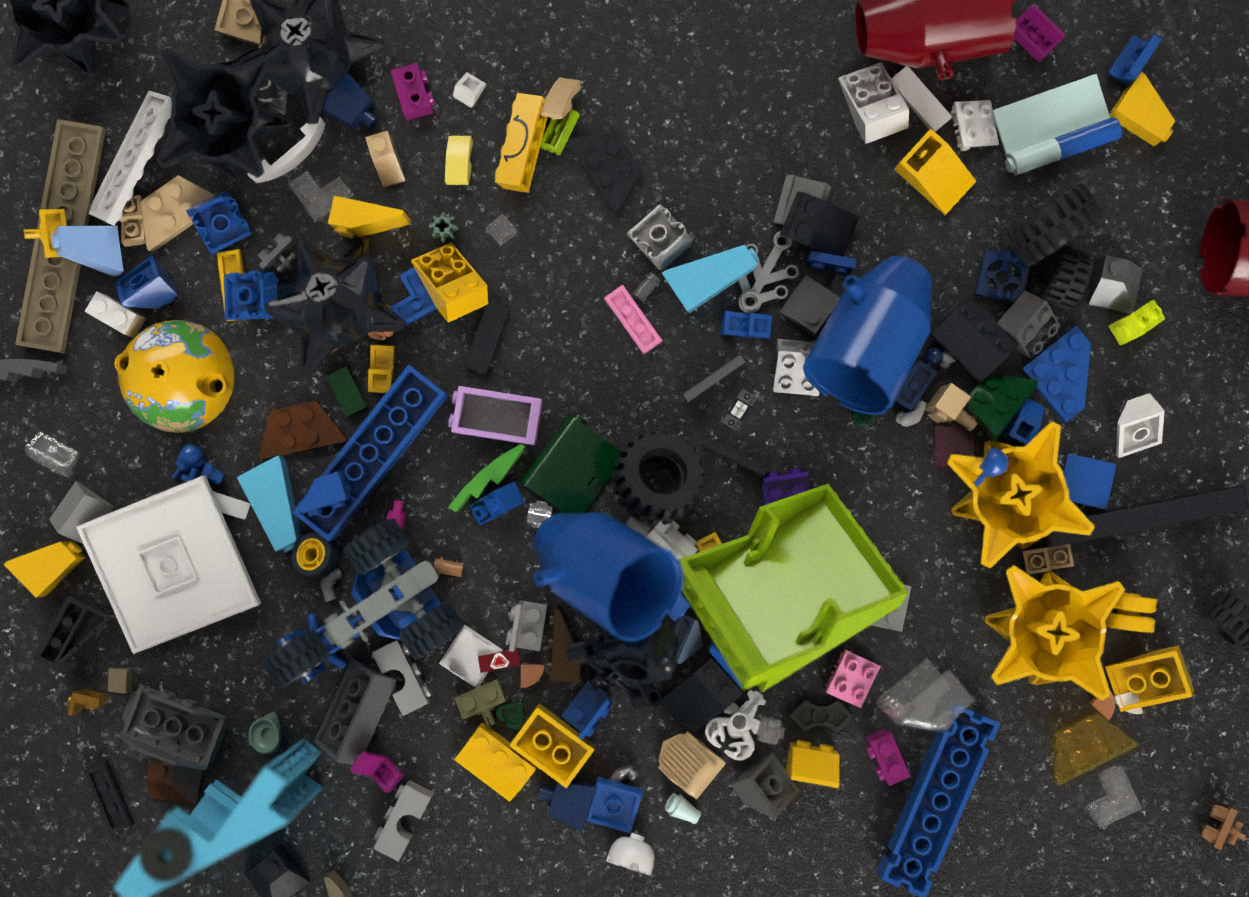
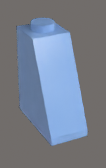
M58 226L54 234H51V244L53 248H56L58 256L111 276H119L123 272L117 226Z

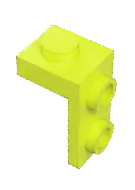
M1152 300L1132 314L1110 324L1108 327L1121 346L1142 336L1165 320V317L1162 314L1161 308Z

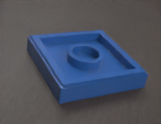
M598 777L586 821L631 834L643 795V789Z

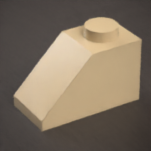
M384 131L365 137L372 161L383 187L386 188L405 182L394 141L389 132Z

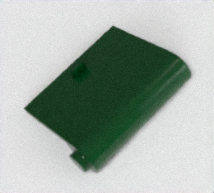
M576 413L573 416L569 414L521 481L523 485L563 513L586 512L615 471L614 466L621 454L619 449L585 426L586 420Z

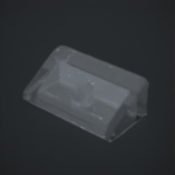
M40 431L25 447L28 457L64 477L70 474L80 456L79 452Z

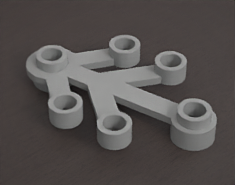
M781 231L777 232L773 238L774 247L763 268H761L759 260L756 261L758 268L753 270L755 283L752 289L746 276L738 280L742 291L738 304L745 313L756 312L763 302L773 299H785L788 295V289L784 285L777 286L773 291L761 294L760 292L764 285L783 279L793 280L799 274V270L795 265H789L784 270L771 273L782 250L788 249L792 243L791 239L780 235ZM784 238L786 244L780 245L778 239ZM750 243L746 245L747 248L752 247L755 253H758V247L755 244ZM794 269L795 275L789 276L787 270ZM783 289L785 291V295L778 296L777 290ZM746 299H753L754 305L748 306Z

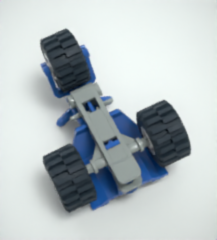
M394 518L387 519L351 541L344 549V553L357 571L351 593L357 605L349 609L345 602L341 601L340 605L345 612L339 616L337 613L331 615L324 620L326 624L320 628L317 616L314 613H310L307 617L308 631L304 632L300 629L276 641L279 647H282L266 657L262 665L277 688H284L301 676L303 677L301 679L303 684L309 682L326 669L325 660H329L340 669L346 668L347 662L334 652L354 642V639L359 635L367 642L368 637L363 629L369 625H372L377 635L402 640L414 659H419L463 629L465 625L450 602H443L441 604L430 587L438 579L436 571L428 561H423L418 565L415 564L406 550L410 541ZM359 610L361 615L351 620L349 616L351 614H354V616L358 615L356 611ZM359 622L360 626L356 628L354 624Z

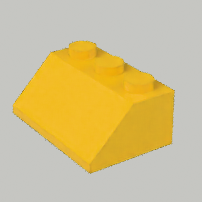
M540 703L509 745L565 788L568 787L595 749L593 742L586 737L582 740L578 738V731Z
M484 722L479 725L454 759L509 802L522 789L537 768L536 765L509 746L511 743L492 728H486Z

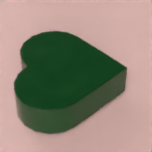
M523 701L501 704L496 711L497 718L502 722H506L507 726L512 730L520 729L524 724Z

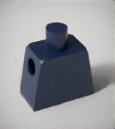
M346 72L337 82L336 86L327 94L322 111L353 130H356L361 123L372 129L378 122V118L371 113L375 104Z
M573 779L567 788L557 782L556 788L542 785L538 799L551 802L548 810L550 816L582 831L596 783Z

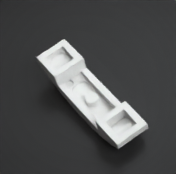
M321 117L317 124L308 125L306 123L300 128L306 135L302 140L272 165L265 159L262 161L263 175L259 178L250 173H247V175L256 183L275 179L291 171L315 148L322 136L326 123Z

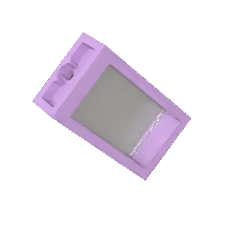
M459 386L458 391H454L452 404L455 405L454 414H450L449 427L452 428L451 432L536 446L543 404L542 399Z

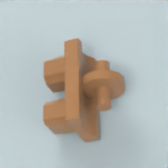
M1214 804L1210 816L1221 821L1217 830L1205 824L1201 836L1219 850L1222 849L1228 833H1230L1227 842L1235 845L1238 837L1243 840L1246 839V835L1240 832L1243 823L1236 821L1233 829L1231 828L1238 811L1229 806L1226 808Z

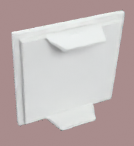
M465 625L439 664L475 688H478L488 673H480L478 656L502 652L503 649Z

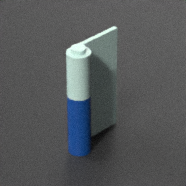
M1097 74L992 110L1006 156V168L1009 173L1012 172L1014 175H1019L1120 139L1122 136L1120 122L1116 117L1110 118Z

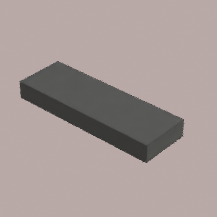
M737 356L685 392L683 398L686 403H689L745 363L742 356Z

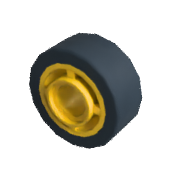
M318 533L305 534L297 541L293 548L292 563L296 571L301 575L316 579L324 578L330 575L338 565L340 557L339 548L335 541L328 542Z

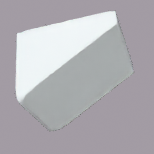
M466 73L455 85L453 97L472 108L484 90L486 83Z

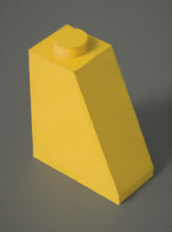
M1140 72L1137 78L1129 83L1109 114L1110 118L1116 117L1121 126L1152 146L1161 141L1165 142L1172 134L1173 130L1171 127L1175 123L1171 113L1143 72Z
M61 541L9 560L4 566L38 598L47 596L86 557L81 552L82 548L77 543Z

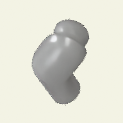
M918 400L912 411L906 413L903 411L898 412L896 422L905 427L918 423L928 404Z
M335 568L330 575L322 578L320 582L325 602L337 599L333 585L335 580H339L342 577L339 568Z

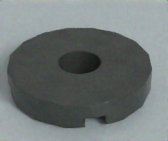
M173 827L151 833L143 841L139 851V862L143 871L150 878L160 882H169L181 877L190 868L194 858L190 838L181 830ZM162 848L171 850L173 854L172 860L167 861L162 858Z

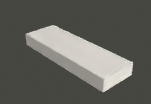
M908 66L892 78L904 101L929 130L932 129L936 132L952 118L949 112Z

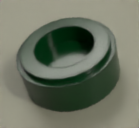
M854 410L851 413L852 421L859 427L869 426L876 417V414H865Z

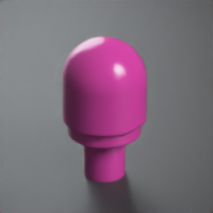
M395 500L393 509H390L389 513H387V519L394 518L400 528L403 529L406 519L405 512L402 511L404 502Z

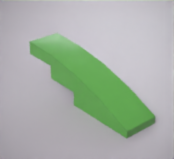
M520 444L486 466L461 490L449 505V508L459 512L470 495L477 499L480 498L492 481L501 485L527 447Z

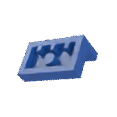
M1155 34L1147 41L1132 36L1108 71V75L1127 86L1137 78L1162 39Z

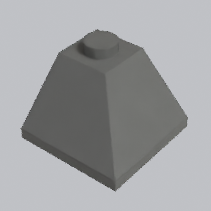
M1105 255L1097 259L1087 305L1132 314L1135 309L1143 269L1130 260Z
M805 275L779 313L818 338L840 297Z
M770 753L744 771L731 785L744 805L773 819L778 817L800 791L774 753Z

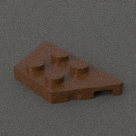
M318 401L279 408L270 412L259 453V460L348 442V438L340 431L334 420L329 417Z

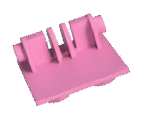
M844 649L843 653L840 652V657L837 661L838 666L834 665L837 668L836 671H831L833 676H830L827 684H825V691L832 696L861 708L881 666Z

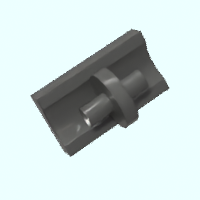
M279 233L273 241L277 247L272 252L265 249L257 255L261 262L259 266L266 272H274L276 276L279 273L282 274L287 267L293 272L296 268L292 262L297 258L295 241L291 237H286Z

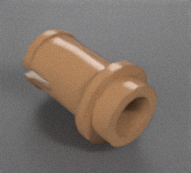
M443 557L435 560L434 570L437 575L440 576L441 573L461 577L463 563L443 560Z

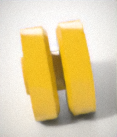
M1123 592L1113 607L1117 611L1110 612L1105 620L1106 627L1139 632H1154L1155 620L1152 617L1140 615V612H1155L1157 599Z

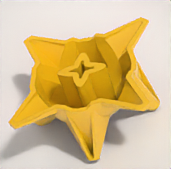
M1050 422L1024 447H1014L993 440L985 441L984 458L987 456L988 450L997 448L1009 458L1008 469L1001 475L995 474L993 478L987 475L979 487L974 482L983 472L979 466L984 458L951 454L947 464L971 489L964 498L952 507L951 511L954 516L981 521L984 525L982 565L991 568L1015 544L1021 550L1025 549L1052 531L1091 535L1095 526L1070 501L1069 489L1062 469L1057 464L1060 425Z
M1015 566L1007 569L1006 575L1015 608L985 616V623L1010 641L1008 650L991 676L993 681L999 685L1026 676L1029 677V682L1035 685L1071 680L1102 701L1110 696L1100 657L1103 653L1105 640V620L1125 591L1121 583L1118 581L1086 591H1080L1052 571L1044 572L1041 581L1038 582Z

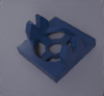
M985 249L974 295L1014 304L1024 292L1030 266L1025 265L1016 252L1010 253V250L997 252ZM1002 260L1000 269H997L995 272L987 270L993 262ZM1009 262L1017 267L1020 277L1011 276V273L1008 271ZM999 271L1005 272L1008 276L1005 284H1000L996 281V274ZM986 278L992 279L996 285L995 289L991 290L988 287ZM1009 283L1017 285V288L1012 292H1003L1004 286Z

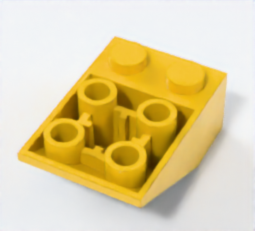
M932 129L923 136L894 169L944 215L951 210L976 182L949 144Z
M452 242L411 260L433 303L448 323L488 304L487 284Z

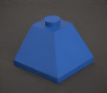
M153 256L115 282L120 302L124 307L159 309L163 305L171 303L177 296L174 284Z

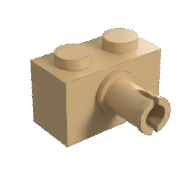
M952 383L941 386L925 409L929 412L928 416L938 423L955 420L967 428L968 431H972L977 425L975 418L963 409L971 397Z

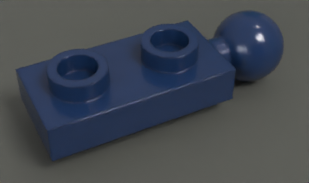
M931 348L925 353V363L920 360L916 361L895 402L909 411L913 409L938 373L932 367L940 365L943 361L944 356L940 349Z

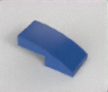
M724 311L722 313L721 335L770 339L772 315Z

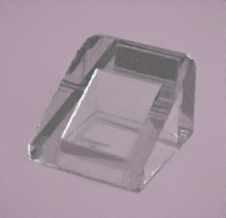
M504 214L485 228L499 246L517 233V229Z

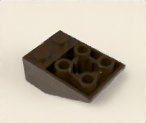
M557 605L555 610H552L550 613V627H554V634L551 633L549 636L548 650H552V657H549L547 661V674H551V681L579 682L582 664L573 665L566 656L568 645L577 642L562 606Z

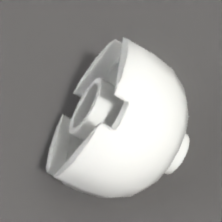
M631 833L630 837H621L612 844L606 861L632 871L651 875L655 858L651 846L643 842L645 837Z

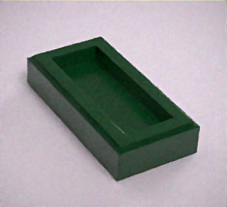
M348 366L326 376L346 418L368 408Z

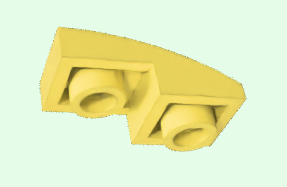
M449 136L445 164L446 185H469L472 168L470 156L473 145L471 136Z

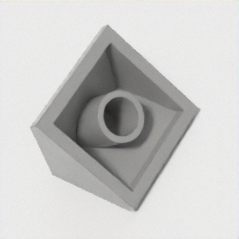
M75 481L49 520L57 533L83 544L76 526L111 513L115 507L78 481Z

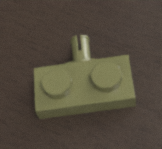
M498 679L455 697L462 719L466 720L475 715H482L486 728L496 724L491 711L496 706L507 702Z

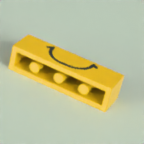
M517 93L516 100L512 104V116L506 128L505 144L501 148L499 167L495 171V182L504 189L529 193L548 118L541 116V110L545 102L542 96Z

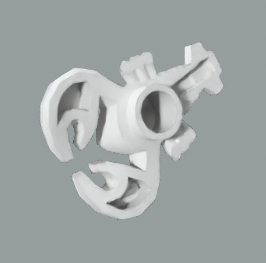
M750 690L747 693L750 699L741 705L740 708L735 703L728 706L724 712L730 714V717L716 716L706 724L705 734L708 741L715 747H722L717 741L716 736L719 735L721 741L725 742L723 726H727V731L731 738L743 739V741L728 745L730 748H737L736 752L725 749V753L732 759L745 760L755 750L754 741L749 730L751 729L754 734H757L761 722L754 718L758 705H765L766 703L763 695L757 691L753 692Z

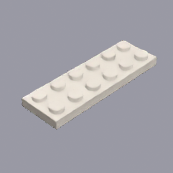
M148 91L90 206L88 214L113 226L121 219L123 208L126 202L131 199L133 188L137 180L143 176V168L147 160L153 156L154 147L158 139L163 136L164 127L171 117V97Z

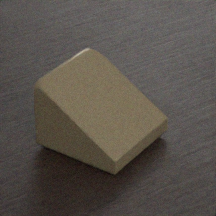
M109 668L108 691L116 693L132 692L133 668Z

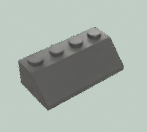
M351 657L314 743L336 762L353 765L356 757L366 751L397 680L387 672L382 674L379 668Z

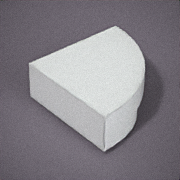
M1128 692L1120 694V696L1113 695L1115 703L1121 708L1120 697L1124 706L1140 701L1138 693ZM1142 708L1126 711L1132 714L1143 713Z

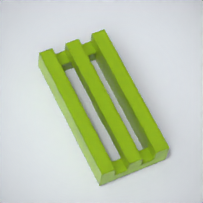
M571 109L564 116L560 124L561 119H551L543 135L540 148L561 155L580 114ZM554 132H555V135H554V137H553V139H552V141H551V143H550V145H549V142H550V140H551V138H552V136H553V134H554Z

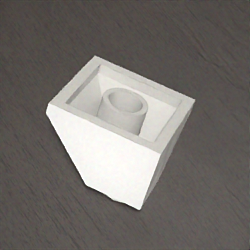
M1150 393L1128 400L1117 423L1116 456L1118 458L1162 444L1164 410Z

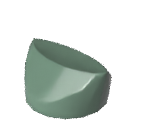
M275 712L257 719L249 729V741L258 752L276 753L280 747L281 728Z

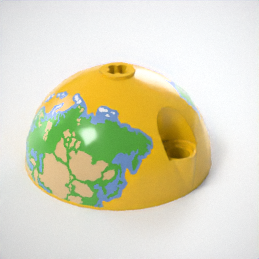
M173 320L151 325L137 334L123 353L116 357L114 362L115 368L118 371L121 394L126 405L141 421L166 432H189L210 423L225 408L234 386V366L227 347L211 330L194 322ZM160 369L165 370L164 375L159 374ZM218 381H221L223 384L220 392L215 390V385Z

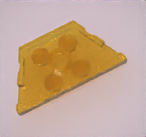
M1093 712L1053 733L1054 782L1057 786H1060L1139 745L1100 714Z

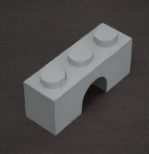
M395 640L372 652L382 674L389 670H398L405 677L404 687L393 694L402 716L431 701V689L427 683H423L420 677L422 675L421 669L417 662L413 663L409 655L410 652L402 640Z
M410 780L405 786L400 785L395 795L398 801L395 807H389L384 817L388 821L384 828L379 827L373 840L377 842L373 849L399 862L413 835L403 829L401 817L413 815L420 819L434 792Z

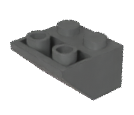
M1027 291L1022 293L997 323L1019 344L1015 349L1030 361L1041 352L1043 346L1061 327L1047 301Z

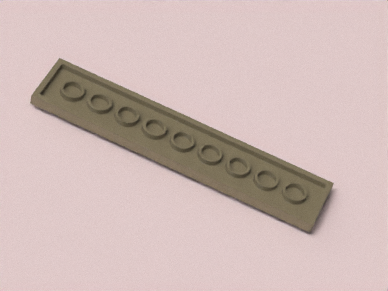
M57 119L40 210L64 209L67 226H88L90 214L88 213L93 202L106 133L104 127ZM38 220L37 229H39L40 220ZM35 238L15 345L65 354L81 264L63 257L45 258L40 238Z

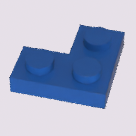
M415 268L400 275L410 296L391 306V309L407 322L406 326L437 309Z

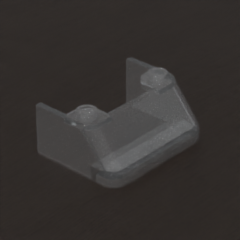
M926 658L877 700L876 705L896 724L933 731H945L952 725V720L975 700L949 670L941 675L929 659Z

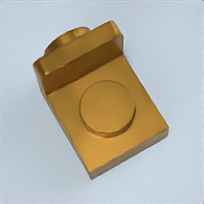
M83 688L73 692L67 701L68 715L74 716L80 713L82 708L98 709L107 704L109 694Z

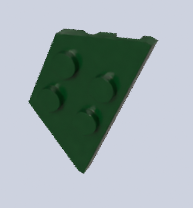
M989 374L969 395L971 398L963 408L975 418L980 427L985 426L990 432L989 437L996 441L1036 390L1039 381Z

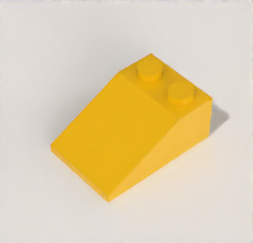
M338 196L333 198L328 224L334 228V231L340 233L339 236L353 239V236H368L410 225L411 219L403 210Z
M1179 645L1152 651L1105 666L1115 696L1128 692L1138 693L1140 701L1126 706L1123 705L1120 697L1122 708L1119 706L1120 712L1193 697L1194 688Z

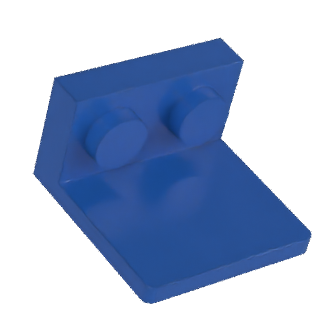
M588 679L562 713L561 717L579 730L578 738L582 740L585 736L590 737L597 728L598 718H604L612 708L611 694L603 688H593Z

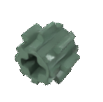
M442 212L441 217L433 216L434 223L428 225L431 230H434L432 237L434 239L441 237L443 243H445L446 238L455 239L453 232L459 230L458 226L453 225L455 218L453 216L446 218L444 212ZM443 223H446L448 228L441 232L439 227H443Z

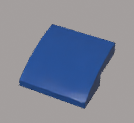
M1068 454L1064 478L1069 489L1070 501L1107 510L1116 464Z

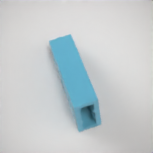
M745 245L665 270L662 274L687 312L691 313L758 268L756 261L759 258L752 248L748 250Z
M277 455L238 476L237 479L275 551L283 550L287 553L293 550L295 544L302 536L298 517L292 513L296 507L287 462L284 456Z

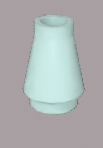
M673 793L666 802L665 810L670 816L689 821L693 824L698 822L701 812L681 794L676 795Z

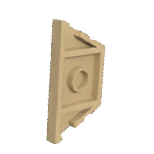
M176 176L140 201L148 251L154 252L193 225L186 210L190 206H194L214 196V194L180 176Z

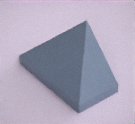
M686 614L678 617L672 631L680 642L676 663L681 664L703 647L698 620Z

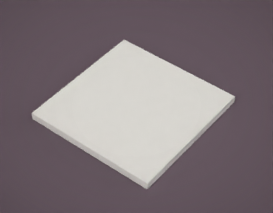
M206 475L76 526L133 654L261 604Z

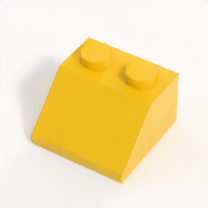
M797 740V743L790 742L785 770L791 780L839 788V754L836 750H833V746L820 744V747L810 746L811 743L804 740Z

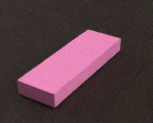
M623 285L604 297V300L643 354H646L662 342L658 333Z

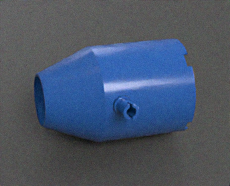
M902 256L886 258L859 279L855 275L845 279V282H843L845 290L803 364V372L814 388L826 397L828 394L841 400L839 405L857 412L883 414L886 413L888 408H891L930 333L931 275L916 261Z
M557 513L548 517L536 532L534 550L543 569L534 573L536 585L540 587L550 584L553 592L558 597L616 637L625 641L642 639L656 631L662 625L660 621L668 611L672 613L683 584V571L680 561L675 558L671 551L605 513Z

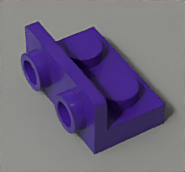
M802 468L788 470L789 474L780 475L779 471L765 473L766 478H760L764 505L810 490L808 482L809 472H803Z

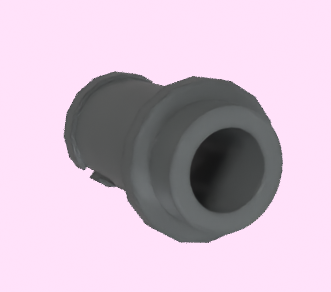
M652 272L648 275L645 274L646 278L632 292L642 302L645 301L656 286H660L661 280Z

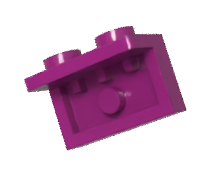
M1034 4L1016 20L1014 40L1025 48L1039 63L1065 37V33Z

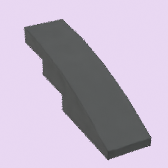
M2 359L0 360V379L17 382L19 374L42 378L43 370L66 374L68 366L40 360Z

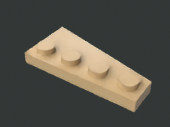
M222 0L214 30L215 33L257 46L260 45L261 27L250 1Z

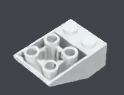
M881 62L838 78L856 128L865 144L909 128V108Z

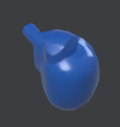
M194 444L185 445L178 455V460L175 462L178 469L172 475V478L177 480L183 471L190 472L192 468L200 469L205 463L203 451Z
M997 448L988 450L987 456L979 466L983 472L975 480L974 484L979 487L987 475L993 478L995 474H1003L1008 469L1009 458Z

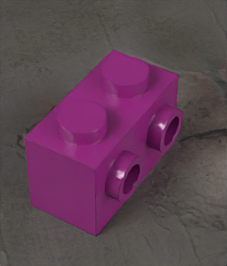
M413 63L390 70L402 111L407 121L432 114L433 109L431 105H434L435 101L432 92H427L425 86L426 83H429L425 69L420 70L418 63Z
M887 728L865 737L868 744L865 746L870 759H874L878 766L875 767V771L880 781L884 780L890 786L911 777L893 735Z

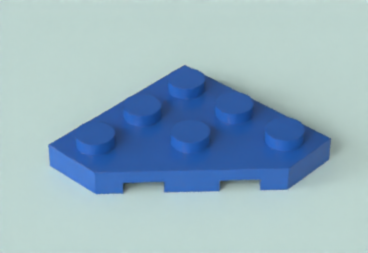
M1077 325L1068 330L1020 369L1028 379L1039 381L1036 390L1063 423H1067L1085 408L1091 343Z

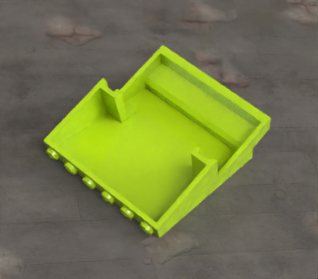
M829 484L761 506L757 511L748 535L678 559L683 571L681 590L742 688L747 689L758 685L762 692L899 608L909 593L905 585L900 582L892 571L891 566L886 563L878 552L877 547L872 544L863 528L858 525L851 512L845 507L838 494L833 491Z

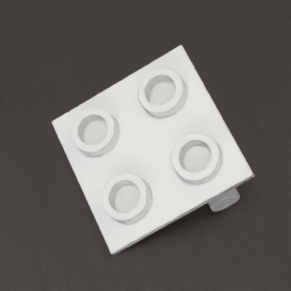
M990 100L954 102L950 112L955 123L953 127H959L954 132L955 134H960L956 137L957 147L961 151H967L970 147L999 145Z

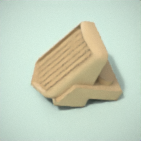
M688 731L685 734H677L663 741L658 759L660 764L658 768L673 783L695 799L702 794L726 764L721 757L707 748L703 742Z

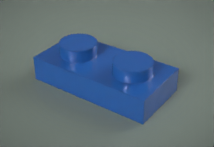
M810 251L807 255L806 264H811V268L817 270H825L826 267L834 269L835 273L847 274L855 269L856 259Z

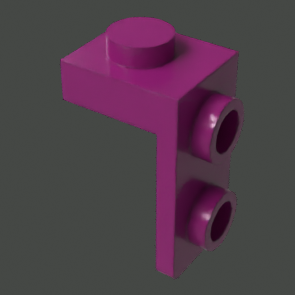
M366 751L358 755L354 760V764L350 767L352 773L371 776L385 793H390L405 776L388 756Z

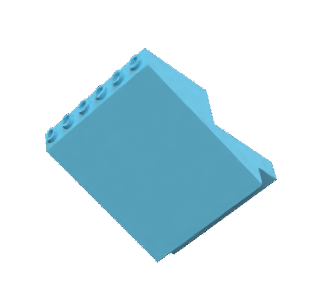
M304 738L262 770L243 798L218 779L213 784L210 783L204 791L206 794L190 815L176 807L173 812H169L156 829L157 831L173 827L181 830L190 838L192 852H194L190 868L181 877L173 881L160 882L150 878L143 871L138 854L114 887V890L119 893L120 897H149L289 823L324 789V787L306 775L322 751ZM162 848L161 856L164 860H172L173 854L170 849Z

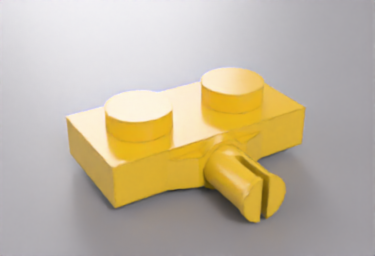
M39 210V229H24V238H40L45 258L61 257L57 255L56 248L52 247L51 234H54L58 226H67L65 210Z

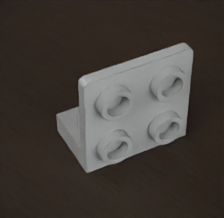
M777 339L774 392L819 395V391L807 380L803 372V364L815 342Z
M520 600L517 605L512 607L510 621L514 623L513 628L508 630L506 645H510L509 651L514 652L516 648L540 651L548 604Z

